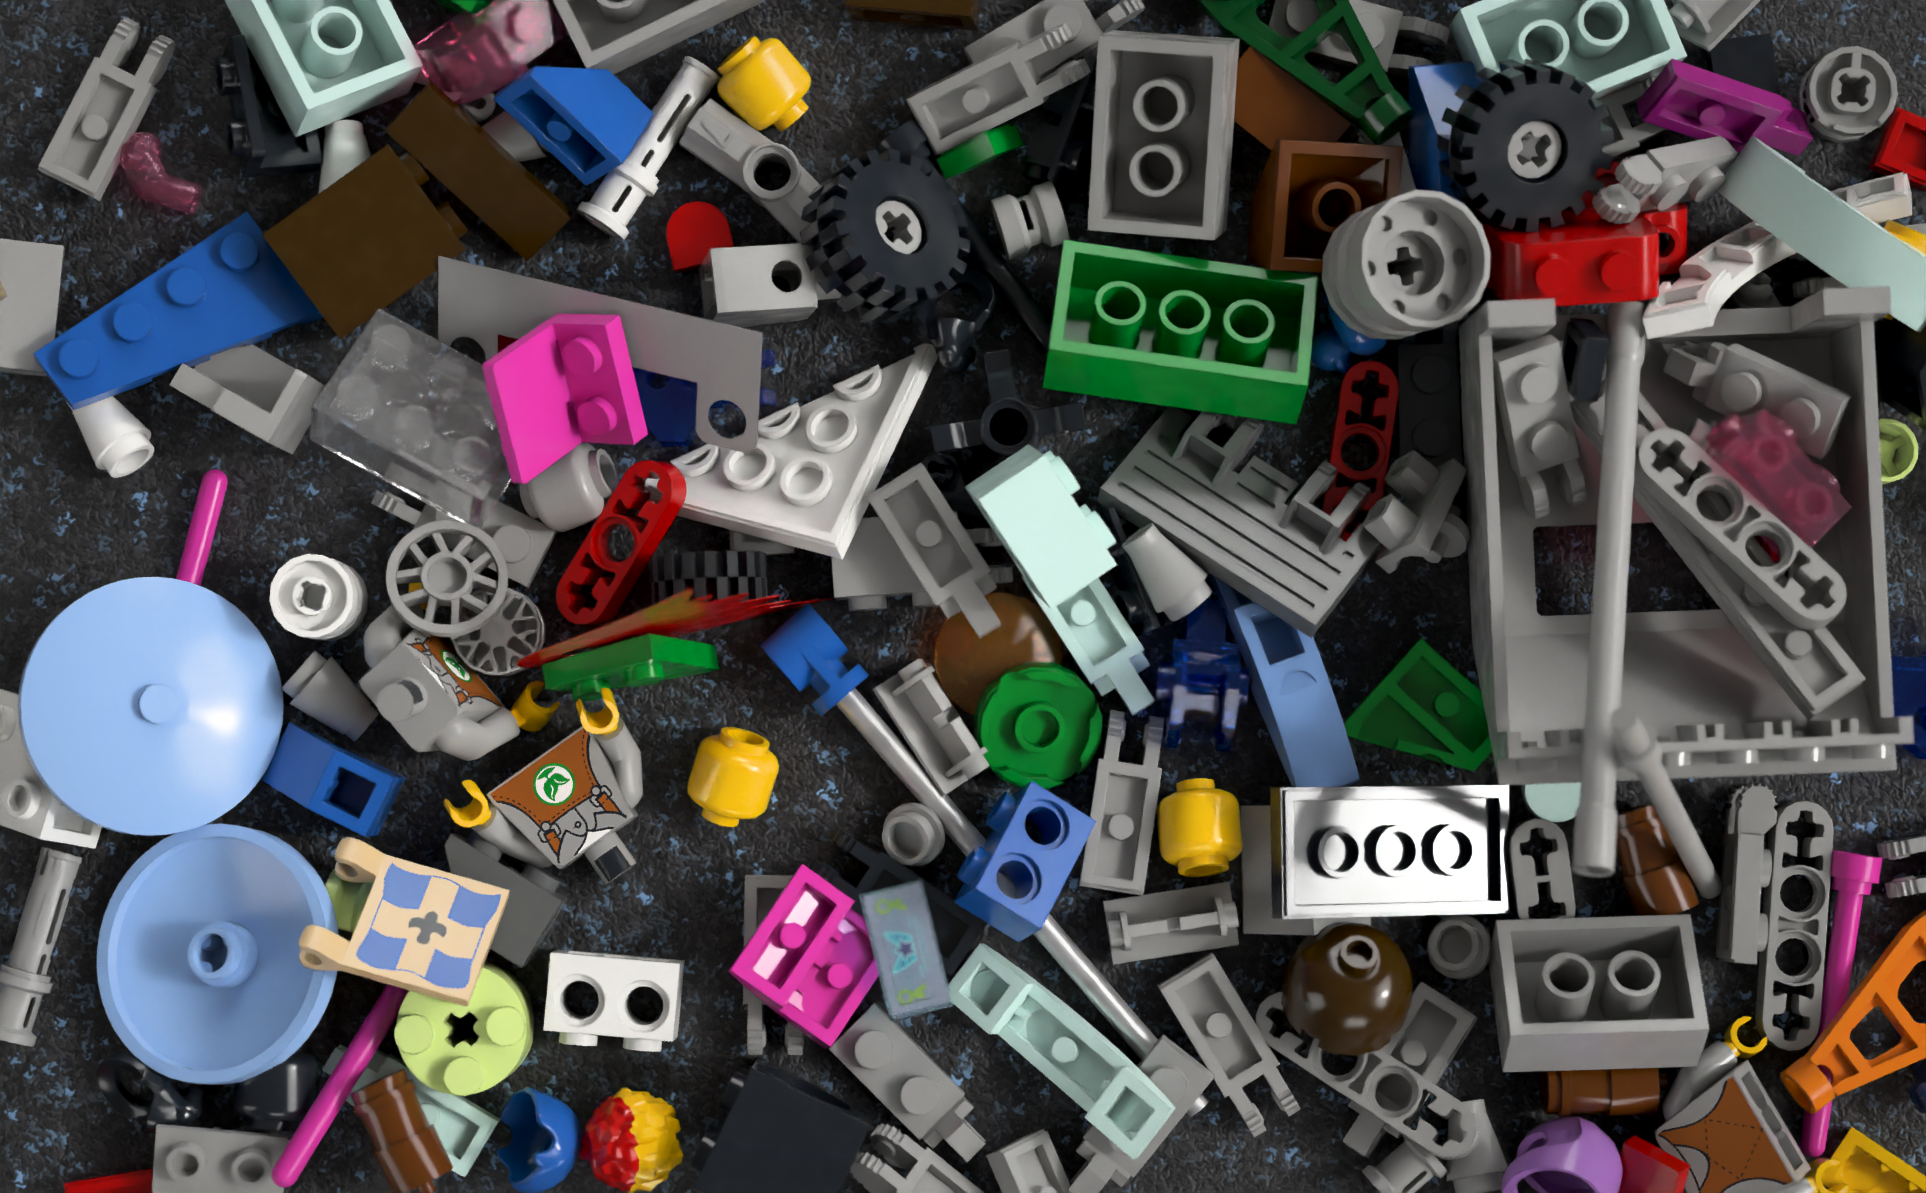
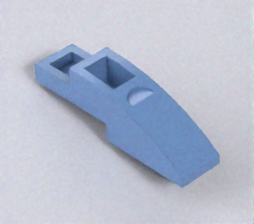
M1207 572L1253 680L1251 685L1252 693L1291 786L1346 787L1359 782L1360 778L1346 729L1314 638H1310Z

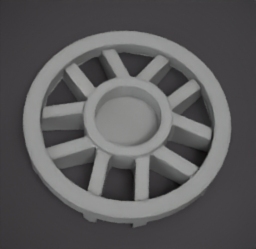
M454 520L430 522L409 532L394 548L386 569L387 592L394 611L411 627L421 631L426 637L433 635L451 637V640L459 638L460 635H465L481 628L490 620H494L507 594L508 567L498 544L478 527ZM452 533L465 535V537L450 552L441 534ZM428 536L431 537L438 551L429 559L416 544ZM475 542H478L487 551L472 563H469L464 556ZM408 551L419 568L398 571L399 563ZM494 561L498 581L479 575V573ZM422 583V589L399 595L397 584ZM472 589H480L495 595L488 605L470 595ZM428 603L425 619L418 617L407 608ZM439 605L451 607L450 625L434 623L436 610ZM460 606L478 613L474 618L459 623Z

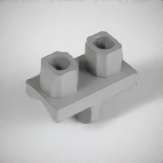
M1413 450L1391 464L1384 480L1405 500L1402 503L1392 494L1378 500L1369 510L1362 524L1365 529L1383 544L1375 563L1388 574L1397 569L1401 559L1404 557L1423 556L1428 562L1438 563L1442 557L1452 558L1460 556L1466 550L1471 534L1468 526L1460 519L1461 510L1457 506L1452 505L1467 472V469L1453 458L1435 467Z

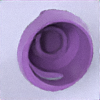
M1580 1117L1555 1118L1535 1126L1524 1137L1518 1147L1516 1159L1508 1166L1503 1175L1501 1192L1518 1193L1517 1183L1524 1178L1539 1193H1618L1622 1181L1623 1166L1615 1143L1595 1123Z

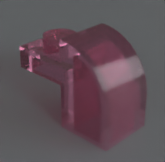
M496 0L477 14H457L413 47L423 64L421 70L428 81H432L456 104H464L500 89L527 72L526 64L564 38L569 32L549 0Z

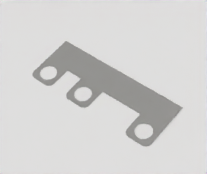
M438 256V363L442 374L448 379L486 388L483 370L478 374H467L459 370L453 363L450 356V346L458 337H469L477 341L483 348L487 361L498 354V334L520 339L557 313L620 315L632 367L697 383L696 432L702 441L743 453L751 452L755 449L758 440L762 332ZM727 400L736 404L743 411L746 418V428L741 436L725 438L713 430L708 420V411L714 402Z

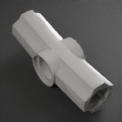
M710 98L703 107L699 108L687 125L679 145L749 193L756 203L765 208L798 243H801L800 232L811 225V223L801 220L802 211L806 205L812 202L808 197L814 188L820 184L800 165L792 150L782 144L772 142ZM772 162L782 163L791 172L790 179L784 187L779 190L769 191L761 188L756 183L757 173L762 166Z

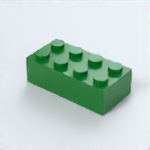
M1063 240L1042 388L1297 424L1309 382L1318 276Z

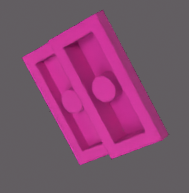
M802 864L728 972L786 1021L824 1049H828L833 1045L882 971V966L871 922L851 909L855 901Z

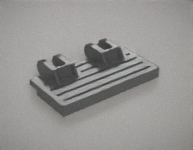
M1168 406L1101 486L1098 502L1107 508L1114 507L1118 515L1138 528L1153 523L1162 535L1202 569L1312 638L1364 571L1367 562L1382 544L1362 526L1363 523H1360L1346 542L1340 539L1366 504L1371 494L1370 488L1360 482L1355 484L1354 487L1347 491L1340 504L1329 516L1315 507L1321 497L1332 487L1335 475L1338 472L1336 467L1324 461L1288 506L1286 504L1298 490V482L1255 455L1239 474L1233 471L1259 438L1264 427L1261 420L1247 418V420L1241 423L1224 447L1221 448L1209 439L1216 429L1225 422L1228 415L1202 411L1192 423L1193 416L1180 408Z

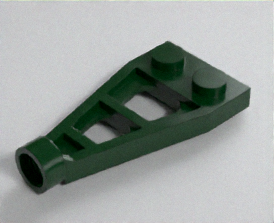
M1194 0L1226 37L1239 39V46L1245 50L1252 46L1313 92L1341 116L1359 127L1374 144L1381 145L1391 139L1413 117L1415 111L1391 85L1349 0H1314L1319 10L1318 20L1295 38L1282 36L1259 20L1256 9L1266 0ZM1332 33L1338 34L1343 39L1358 64L1357 68L1339 83L1328 81L1305 60V55ZM1378 100L1367 111L1365 110L1371 101Z

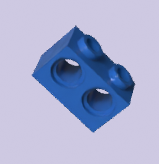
M1033 781L1012 795L1004 792L996 801L986 819L985 824L992 828V831L983 848L976 845L968 854L958 872L957 878L963 881L964 884L954 903L1017 942L1031 936L1042 929L1096 821ZM1025 819L1034 822L1041 830L1042 845L1034 842L1027 835ZM997 872L1005 874L1013 882L1015 887L1014 899L1006 896L999 889L996 879Z

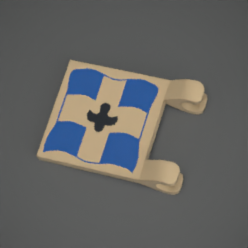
M343 838L335 851V860L337 861L335 874L338 878L345 881L357 883L374 882L351 941H347L326 928L317 925L306 926L299 939V949H301L299 962L310 969L344 971L468 1007L508 901L509 890L386 855L355 838Z

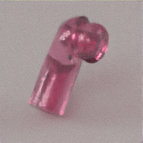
M147 132L133 134L129 142L122 145L120 165L136 194L145 201L193 215L200 203L202 185L168 175L159 159L162 151L160 149L161 142L158 138Z

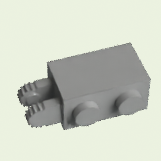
M879 517L862 518L843 560L831 557L834 598L836 601L848 600L849 611L886 609V597L912 595L913 607L935 606ZM992 528L965 529L975 546L998 547L1002 545ZM988 565L991 570L989 575L995 584L1013 582L1012 567Z

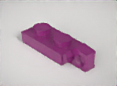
M1671 59L1637 102L1639 115L1643 121L1699 140L1721 136L1738 153L1742 151L1751 136L1756 137L1769 147L1799 156L1813 139L1806 121V113L1791 107V102L1778 94L1675 59Z

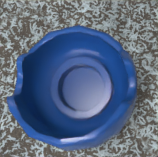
M528 1086L514 1092L500 1114L501 1121L512 1132L511 1142L508 1146L497 1149L496 1153L509 1170L508 1183L515 1190L522 1193L544 1192L563 1181L573 1168L581 1141L580 1123L567 1104L546 1092Z

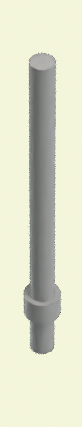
M1620 706L1616 708L1610 715V724L1617 736L1615 746L1624 766L1637 774L1698 893L1707 899L1717 897L1723 889L1722 881L1661 762L1662 747L1655 733L1648 726L1642 725L1636 711L1632 707Z

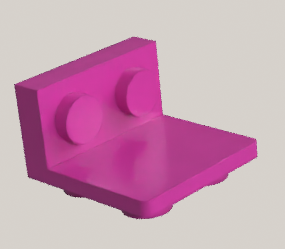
M557 313L483 364L486 390L491 400L501 439L502 451L505 455L513 483H528L582 442L635 445L648 435L620 315Z

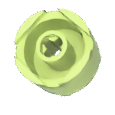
M485 962L468 1007L409 990L399 1009L394 1037L405 1064L421 1082L443 1093L467 1096L495 1086L511 1075L522 1064L533 1044L534 1016L529 994L521 982L506 969L493 963ZM472 1013L478 1019L474 1024L473 1030L479 1038L477 1040L471 1036L462 1041L455 1034L459 1025L454 1020V1016L461 1018Z

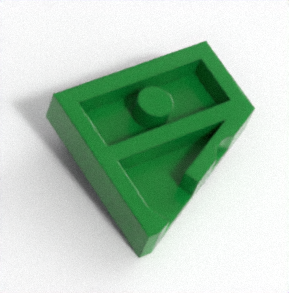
M650 633L542 664L546 690L572 693L573 701L581 699L582 702L603 699L600 689L604 687L611 690L628 686H647L668 679L719 670L715 645Z
M1422 638L1416 640L1343 721L1349 738L1467 771H1475L1492 752L1481 691Z

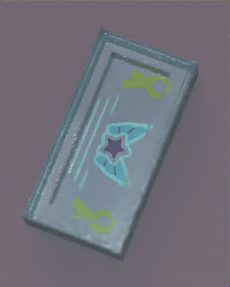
M923 878L860 893L859 898L890 1021L953 1006V999Z

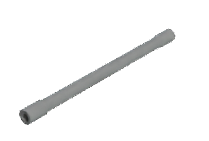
M1638 301L1610 303L1607 309L1606 336L1610 340L1605 361L1607 365L1581 791L1580 804L1575 815L1572 871L1574 873L1589 877L1613 875L1615 865L1617 832L1615 789L1618 752L1615 746L1617 736L1610 724V715L1621 705L1640 369L1645 357L1646 331L1642 318L1646 306Z

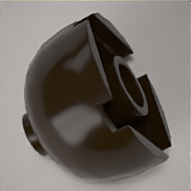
M1341 922L1326 926L1318 935H1309L1299 944L1286 967L1282 980L1281 1004L1290 1025L1299 1034H1301L1303 1028L1310 1036L1319 1039L1318 1047L1330 1053L1357 1056L1380 1050L1390 1042L1391 1036L1402 1028L1412 1002V971L1402 950L1384 932L1367 924Z

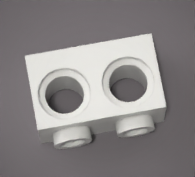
M557 949L550 953L543 1030L559 1032V1043L597 1046L598 1035L624 1037V1049L659 1052L662 1048V1041L673 1042L678 1037L685 960ZM584 981L596 989L599 1003L593 1015L579 1016L569 1009L566 1003V992L572 982ZM650 987L660 994L663 1001V1011L659 1019L645 1022L633 1015L630 1010L629 1000L635 988Z

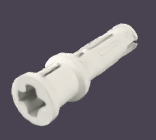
M690 56L685 57L681 68L652 109L654 114L624 163L608 172L589 202H581L576 210L591 224L624 242L628 236L629 231L626 226L645 196H654L659 182L655 175L685 132L687 125L712 87L720 79L713 70Z

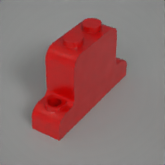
M1681 202L1662 211L1657 208L1639 212L1632 222H1622L1621 224L1608 222L1600 214H1597L1596 209L1593 208L1594 206H1587L1577 216L1563 210L1561 215L1565 224L1550 228L1539 222V232H1525L1516 226L1511 230L1498 225L1481 214H1473L1481 223L1490 248V277L1485 288H1490L1500 301L1555 299V307L1643 301L1659 296V275L1680 273L1679 267L1687 260V205ZM1659 233L1669 234V246L1664 251H1659Z

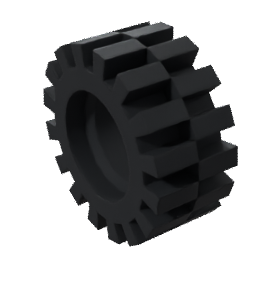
M704 551L701 553L686 552L650 557L652 605L690 588L692 589V595L686 602L712 595V597L704 603L743 593H748V595L735 603L768 597L766 553L762 551Z

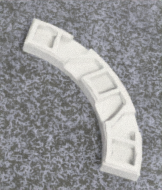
M1901 172L1831 191L1877 224L1886 222L1888 219L1894 220L1912 215V196L1907 173ZM1755 221L1725 235L1681 264V267H1679L1681 277L1672 285L1670 282H1663L1659 286V296L1649 300L1642 318L1647 339L1713 326L1721 306L1738 288L1758 273L1797 252Z

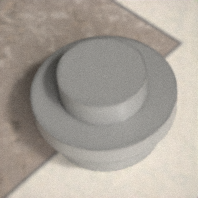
M909 802L896 807L888 814L883 826L882 842L887 854L898 863L910 866H923L930 863L941 853L945 843V832L941 820L934 811L923 804Z
M1452 915L1442 919L1434 926L1428 938L1427 952L1432 965L1438 972L1449 978L1462 980L1474 977L1486 967L1492 952V942L1487 929L1478 920L1466 915Z

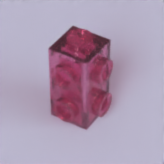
M1766 409L1741 418L1734 412L1720 421L1705 437L1710 444L1705 452L1810 548L1852 508L1839 493L1840 486L1836 478L1824 467L1813 464L1796 444L1797 438L1791 427L1779 417L1770 415ZM1760 536L1780 558L1781 554L1777 544L1768 537Z

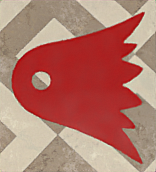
M690 588L627 617L529 654L520 659L516 665L525 668L542 667V664L573 656L560 655L581 648H600L649 633L674 638L741 620L801 607L806 603L815 604L835 598L780 605L791 601L785 600L759 605L780 597V595L735 603L748 595V593H743L708 603L704 602L708 601L712 595L686 602L692 595V589Z

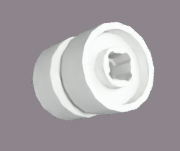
M305 554L290 559L277 571L270 586L269 602L274 617L284 629L304 638L334 641L347 637L360 626L367 613L368 592L364 580L354 568L324 555Z

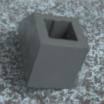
M474 830L471 831L468 838L461 833L451 834L444 847L452 874L509 890V898L490 949L521 968L530 964L569 899L556 891L561 881L544 869L537 868L529 863L521 870L501 858L503 853L497 847L488 843Z

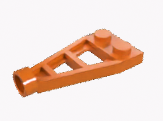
M1926 909L1902 927L1809 1051L1780 1073L1781 1080L1789 1094L1810 1114L1817 1113L1835 1099V1096H1839L1926 1058V1024L1915 1022L1898 1000L1900 984L1917 963L1926 961ZM1879 1007L1899 1033L1901 1040L1891 1049L1874 1059L1867 1060L1850 1040V1033L1873 1008ZM1818 1065H1822L1829 1070L1831 1082L1817 1067Z

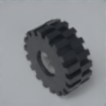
M1513 59L1500 61L1501 72L1485 67L1474 74L1480 83L1476 89L1462 84L1454 95L1463 101L1457 112L1446 107L1441 120L1451 125L1452 128L1450 135L1438 134L1437 148L1449 154V159L1439 161L1441 173L1454 181L1448 187L1455 197L1466 202L1465 206L1500 226L1511 230L1516 226L1525 232H1539V222L1550 228H1555L1565 224L1561 211L1566 210L1577 216L1587 208L1580 199L1583 193L1588 191L1597 196L1598 191L1604 185V183L1594 179L1598 167L1607 170L1611 168L1613 156L1602 151V144L1613 143L1614 132L1613 128L1600 123V120L1610 115L1604 103L1592 98L1596 92L1587 83L1575 79L1576 77L1536 60L1525 59V64ZM1526 133L1541 139L1535 145V151L1538 156H1533L1531 160L1523 156H1516L1524 148L1520 138Z
M876 149L865 152L858 158H854L814 188L808 197L812 202L803 208L801 220L811 223V225L800 232L801 245H812L814 250L812 254L805 258L810 271L820 267L826 277L818 283L826 294L836 289L841 294L837 305L847 312L859 305L861 306L859 318L872 321L881 315L883 323L894 322L902 316L905 319L953 288L957 284L954 280L963 275L967 266L960 258L970 252V240L959 237V233L968 227L965 214L955 215L951 207L959 202L954 191L950 190L944 194L937 185L942 181L943 177L935 169H932L927 174L922 173L920 168L923 160L910 155L900 162V150L887 149L879 155ZM888 227H894L895 229L892 231L895 234L893 242L888 240L884 234Z

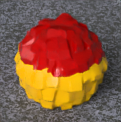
M627 1087L621 1088L614 1096L606 1098L599 1108L594 1109L593 1116L586 1123L584 1136L581 1138L580 1159L590 1163L592 1174L596 1179L601 1180L612 1188L616 1187L628 1193L635 1191L651 1192L656 1185L667 1180L670 1171L682 1162L683 1153L679 1141L676 1139V1133L681 1130L678 1119H675L676 1111L672 1105H668V1102L662 1098H654L649 1092L631 1091Z

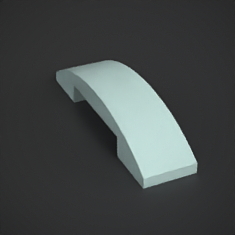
M1751 136L1725 174L1726 179L1717 192L1779 240L1847 287L1890 286V315L1915 331L1921 332L1926 325V255L1910 243L1898 239L1807 176L1805 171L1756 137Z
M980 943L946 987L949 1000L985 1032L988 1034H998L1087 1111L1088 1113L1084 1118L1133 1160L1140 1156L1176 1109L1160 1089L1090 1023L1043 985L987 945Z

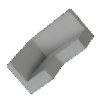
M243 344L210 357L211 360L196 365L194 369L183 363L181 364L170 386L262 440L292 455L331 390L311 376L291 367L253 344L249 346Z

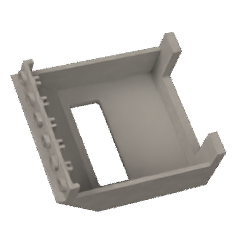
M1890 286L1822 289L1791 307L1720 309L1715 317L1714 325L1711 327L1647 339L1646 335L1645 357L1640 369L1639 391L1668 428L1679 430L1683 433L1695 418H1699L1707 424L1715 420L1755 459L1772 470L1769 480L1756 498L1758 501L1815 492L1817 504L1816 517L1810 534L1804 543L1839 574L1844 581L1847 591L1845 605L1832 622L1825 627L1866 678L1855 689L1808 721L1721 609L1626 613L1620 706L1632 707L1636 711L1642 725H1646L1653 730L1662 747L1661 762L1670 779L1897 771L1895 744L1914 743L1912 716L1894 717L1874 340V321L1891 313ZM1555 299L1487 301L1464 321L1458 330L1459 360L1461 364L1464 467L1467 469L1465 474L1467 526L1471 534L1468 543L1472 646L1499 786L1581 783L1592 614L1541 616L1538 614L1533 531L1536 527L1597 525L1602 456L1574 422L1580 457L1576 459L1584 476L1586 502L1573 507L1568 506L1559 490V480L1555 466L1539 471L1547 491L1549 514L1536 520L1531 519L1523 503L1517 473L1510 466L1493 378L1492 353L1551 334L1559 341L1562 353L1567 322H1570V318L1593 320L1606 335L1607 314L1555 316ZM1684 341H1689L1706 350H1709L1710 344L1714 342L1726 346L1737 343L1848 393L1851 397L1829 454L1819 459L1802 451L1827 470L1818 483L1814 482L1785 458L1782 459L1772 450L1755 452L1746 448L1741 441V431L1746 430L1752 433L1758 441L1764 444L1770 440L1771 436L1704 406L1705 403L1692 397L1695 386L1687 385L1664 373L1663 370L1671 348L1682 345ZM1606 363L1604 366L1602 381H1604L1607 378ZM1569 393L1570 402H1572V401H1574L1575 399H1574L1573 396ZM1722 495V497H1723V498L1726 500V502L1730 505V503H1729V501L1727 500V498H1726L1724 495ZM1633 497L1631 524L1653 523ZM1794 561L1788 568V580L1800 568ZM1815 585L1810 590L1804 589L1805 593L1802 598L1810 608L1817 603L1822 605L1820 601L1826 593L1821 587ZM1618 754L1616 781L1639 780L1635 772L1628 770L1624 766Z

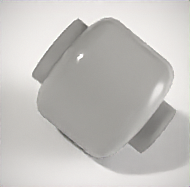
M582 442L528 483L520 484V497L526 512L531 518L539 517L548 528L557 532H565L596 521L619 484V478L614 463L605 450L601 448L596 450L591 444Z

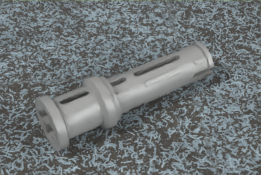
M41 847L36 872L20 918L13 948L10 951L7 964H0V1040L25 1046L35 1045L37 1036L32 1033L42 996L49 994L53 986L50 982L52 977L47 975V971L82 857Z

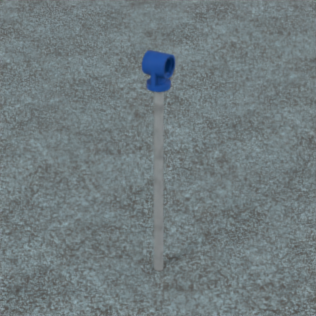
M806 603L759 643L763 651L799 692H802L807 686L811 685L820 695L811 705L821 717L833 706L837 705L917 800L936 813L942 822L944 831L966 857L976 845L983 848L986 839L947 794L945 796L941 795L923 766L857 691L855 687L869 676L860 664H857L850 671L839 659L848 652L847 647L810 604ZM997 872L996 879L999 889L1003 894L1014 899L1015 887L1013 882L1005 874ZM1049 914L1042 929L1034 933V936L1142 1060L1158 1039ZM1203 1092L1187 1111L1190 1117L1197 1114L1208 1104L1209 1099Z

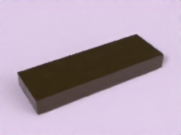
M432 81L410 101L385 129L392 138L414 156L417 161L527 262L572 216L573 212Z

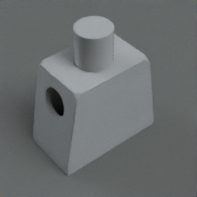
M801 243L713 248L709 250L698 268L704 319L737 327L805 320L816 310L818 300L840 298L841 294L836 289L826 294L818 283L826 277L820 267L810 271L805 258L812 254L811 245H801ZM772 276L785 279L790 286V292L779 290L774 285Z

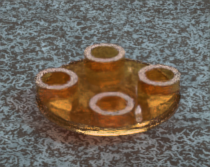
M989 593L984 597L1001 621V626L981 639L978 638L962 611L946 619L941 627L935 645L937 676L949 698L966 712L975 715V709L985 688L1004 670L1025 662H1053L1061 666L1062 651L1056 630L1045 613L1027 599L1007 593Z

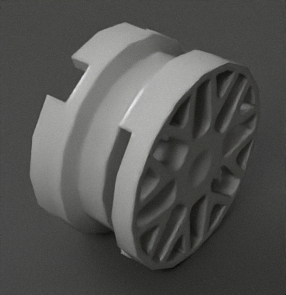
M1859 46L1839 48L1825 55L1802 78L1797 93L1798 110L1805 112L1803 104L1808 106L1810 110L1806 119L1808 128L1819 138L1834 143L1854 142L1882 125L1893 112L1898 96L1896 76L1889 63L1875 51ZM1803 91H1806V99L1802 96ZM1812 116L1815 119L1813 123L1809 120Z
M508 588L505 600L493 621L490 620L481 628L468 634L460 635L459 638L452 641L457 654L470 668L485 675L510 677L528 669L516 665L520 659L542 649L544 643H546V623L541 610L528 596ZM478 590L470 595L489 605L495 594ZM460 606L459 623L474 618L478 613Z

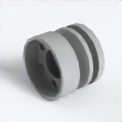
M1414 190L1352 214L1333 232L1323 254L1322 283L1331 308L1349 328L1372 339L1397 340L1460 320L1480 301L1490 277V248L1481 223L1465 204L1437 191ZM1387 265L1397 266L1399 275H1389Z

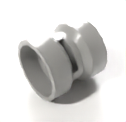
M1052 181L1033 186L1030 193L1022 197L1015 198L1007 194L990 200L996 226L1008 260L1025 256L1031 247L1042 243L1054 247L1063 244V240H1070L1064 213ZM1023 213L1027 215L1031 230L1027 228Z

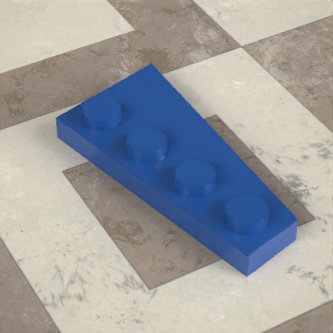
M245 212L33 354L37 363L74 411L152 382L154 377L180 368L182 363L193 367L211 360L210 357L243 344H246V346L271 338L275 332L300 323L303 326L322 319L323 316L262 235L263 231L251 215Z

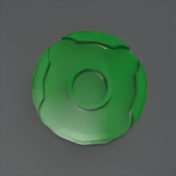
M1025 662L1004 670L985 688L975 709L974 735L980 749L985 746L988 750L983 756L991 769L1001 779L1021 788L1031 781L1044 789L1063 784L1062 780L1070 778L1075 772L1079 774L1091 763L1101 742L1102 715L1092 690L1074 671L1053 662Z

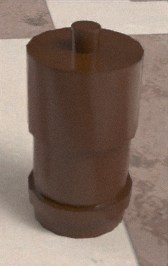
M1649 802L1617 812L1616 851L1624 872L1622 879L1634 915H1677L1679 912L1698 905L1699 901L1690 875L1653 804Z
M404 1068L352 1092L350 1095L355 1104L353 1110L356 1116L361 1117L376 1149L374 1155L391 1192L406 1193L418 1188L419 1193H433L436 1191L432 1180L450 1171L453 1165L434 1124L429 1123L414 1091L416 1085L413 1079L409 1080Z
M1658 1068L1539 1071V1091L1543 1112L1546 1115L1556 1114L1558 1117H1568L1570 1114L1605 1113L1607 1116L1656 1114L1659 1106L1660 1090L1667 1089V1075L1665 1073L1659 1074Z

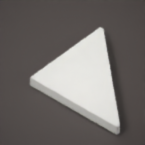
M923 343L915 347V354L883 369H880L878 364L833 385L835 391L801 407L796 402L758 420L757 445L751 452L743 453L706 444L671 460L670 463L676 466L683 474L687 487L684 504L677 516L843 560L869 505L867 496L875 492L938 358L934 346ZM648 478L644 486L651 492L649 501H660L663 494L656 487L659 479Z

